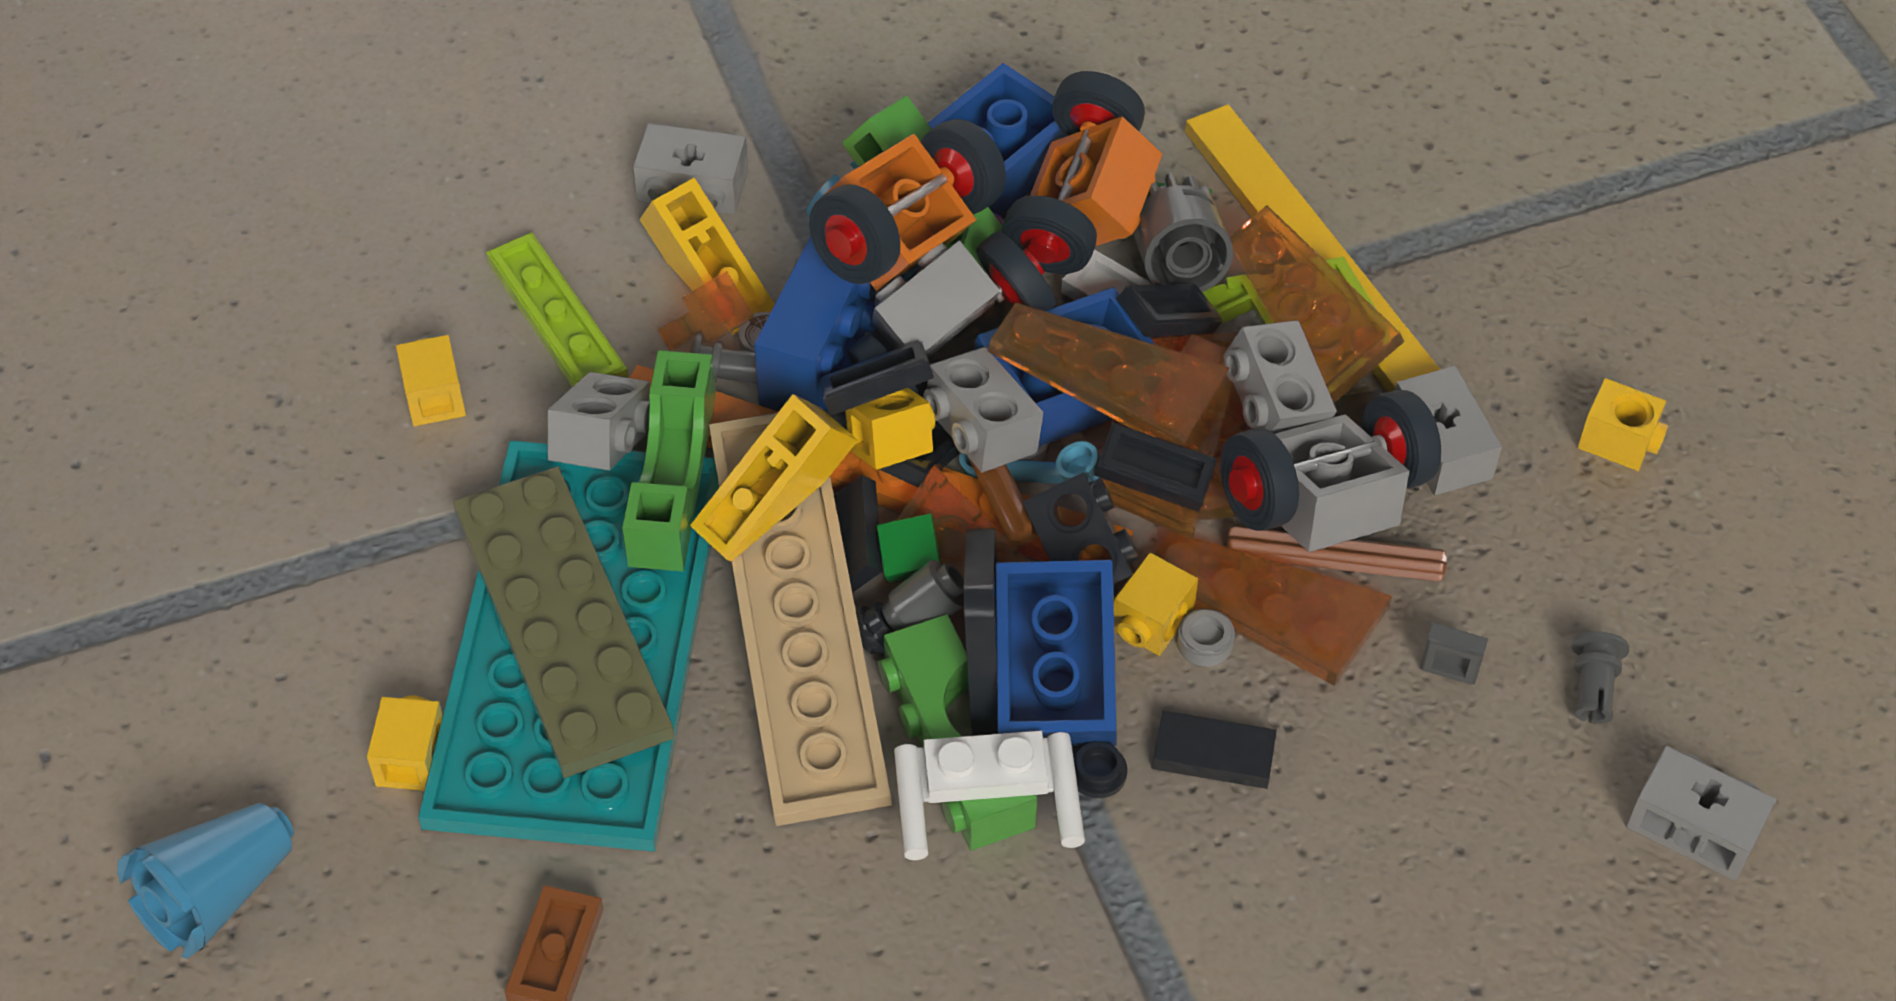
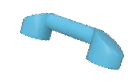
M1080 441L1065 447L1058 455L1056 462L1017 460L1006 465L1014 481L1060 484L1083 472H1088L1091 480L1094 481L1099 478L1094 476L1101 456L1094 445L1089 442ZM960 453L959 462L966 474L978 478L968 456Z

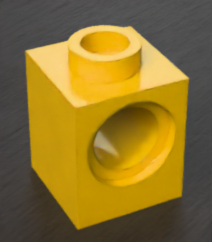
M449 335L423 338L414 342L396 345L413 427L466 416Z
M1605 378L1588 413L1578 449L1639 471L1647 452L1655 455L1658 454L1669 425L1660 422L1666 400Z
M905 388L846 410L847 431L858 440L850 451L875 470L933 452L932 430L935 427L933 409L929 401L910 388Z
M1149 553L1115 598V632L1128 644L1137 648L1143 647L1160 656L1178 632L1182 619L1194 611L1198 578Z
M408 695L402 698L381 697L367 753V760L376 787L425 791L443 717L438 701H430L415 695Z

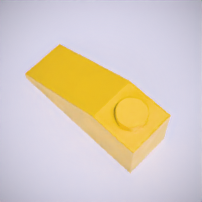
M695 177L651 201L639 219L666 263L732 335L739 332L741 323L747 317L760 312L772 311L775 303Z
M792 394L690 526L726 560L732 562L821 487L858 440L821 407Z

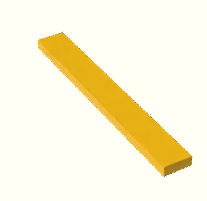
M1229 104L1186 120L1185 133L1289 266L1344 256L1391 332L1392 344L1368 365L1387 392L1394 391L1398 381L1441 370Z

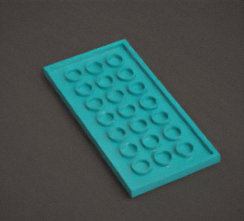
M510 440L499 486L557 466L559 467L672 723L674 739L563 778L478 570L418 816L421 830L655 852L712 546L692 528L684 572L628 567L622 527L631 482L640 481L646 452L631 451L627 453L609 471L549 461L548 444ZM715 458L704 459L694 519L719 489Z

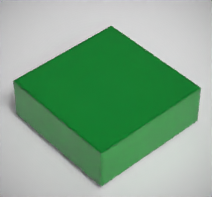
M931 513L877 525L884 574L889 583L908 579L931 560L942 564L935 520Z

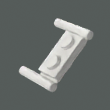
M1042 731L927 739L924 740V747L917 748L912 744H904L896 747L894 750L904 856L909 860H921L929 854L923 802L939 803L1040 795L1054 792L1061 845L1067 848L1081 846L1085 842L1071 737L1067 733H1053L1048 738H1043Z

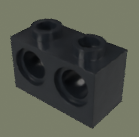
M1083 472L1022 502L1050 561H1082L1084 550L1091 544H1098L1105 547L1111 555L1113 584L1136 572L1131 562L1139 559L1138 552L1127 530L1124 528L1116 532L1107 511L1114 509L1115 505L1101 477L1092 481L1088 472ZM1069 493L1079 495L1087 505L1086 518L1077 526L1064 523L1058 514L1060 500Z

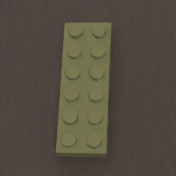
M557 466L453 501L456 517L563 778L674 739L672 723L559 467Z

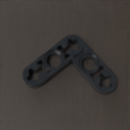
M995 528L966 530L964 616L972 735L998 734L997 547Z

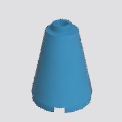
M256 803L130 850L118 860L117 874L119 881L122 884L129 878L131 879L137 894L130 898L128 902L145 929L162 947L170 952L178 946L185 948L181 957L188 959L207 945L291 852V837L294 834L293 827L287 816L279 808H269L262 803Z

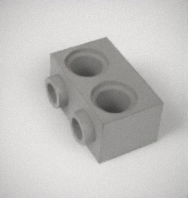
M1299 320L1241 328L1224 353L1223 358L1226 375L1234 383L1243 405L1245 422L1252 429H1266L1275 434L1330 419L1335 415L1337 410Z
M986 347L931 364L934 378L928 380L927 390L924 391L923 398L930 402L935 421H938L952 437L958 451L964 455L966 454L981 473L1037 454L1043 411Z
M589 372L548 409V460L610 471L648 434L650 381Z

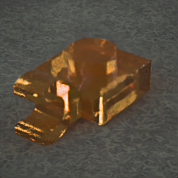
M726 271L682 297L689 312L666 324L658 331L670 351L692 339L698 332L703 333L710 345L715 340H719L754 319V315Z

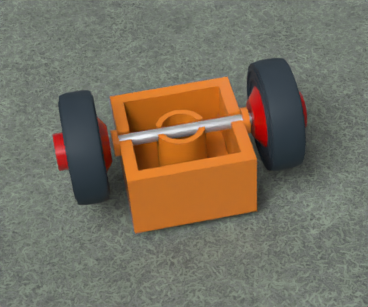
M1094 71L1073 73L1067 76L1059 85L1052 103V115L1060 129L1068 136L1051 142L1030 196L1018 199L1012 204L1002 225V233L1009 237L1021 250H1028L1041 265L1043 271L1049 273L1070 274L1078 272L1090 261L1095 246L1117 239H1124L1133 234L1139 225L1140 213L1152 183H1155V173L1163 155L1140 133L1145 116V107L1137 92L1125 82L1113 76Z
M953 119L943 122L931 129L921 141H919L915 134L910 135L843 176L813 204L814 206L809 218V228L816 251L826 266L840 278L854 284L870 282L876 291L880 290L917 266L918 262L928 252L941 243L945 246L948 245L977 220L973 214L983 211L1000 197L1006 182V171L1002 155L992 138L982 128L967 120Z

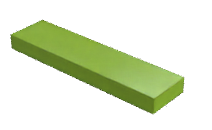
M532 232L486 252L489 266L572 387L589 372L628 378L627 367Z

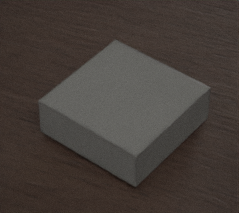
M1432 622L1420 669L1449 679L1475 685L1488 638Z

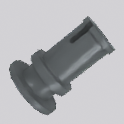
M697 333L689 353L712 354L715 383L720 378L757 384L755 352L723 347V341L715 340L714 345L702 344L703 333Z
M1602 631L1580 633L1573 638L1571 644L1573 652L1578 655L1575 669L1580 674L1575 716L1579 720L1585 721L1587 719V712L1591 711L1590 723H1607L1613 718L1612 704L1615 678L1621 674V660L1627 657L1630 646L1625 639L1613 633Z

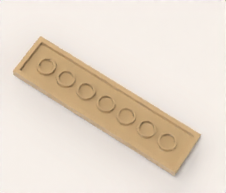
M778 413L709 424L719 487ZM829 477L821 487L732 561L776 826L892 806L834 494Z

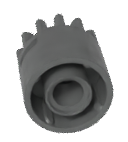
M1169 173L1165 178L1166 185L1158 187L1156 182L1151 184L1149 189L1150 196L1144 202L1140 213V222L1133 232V237L1146 273L1154 285L1196 284L1201 292H1204L1216 285L1228 272L1233 259L1232 242L1207 186L1198 188L1192 175L1187 176L1182 185H1178L1174 174Z

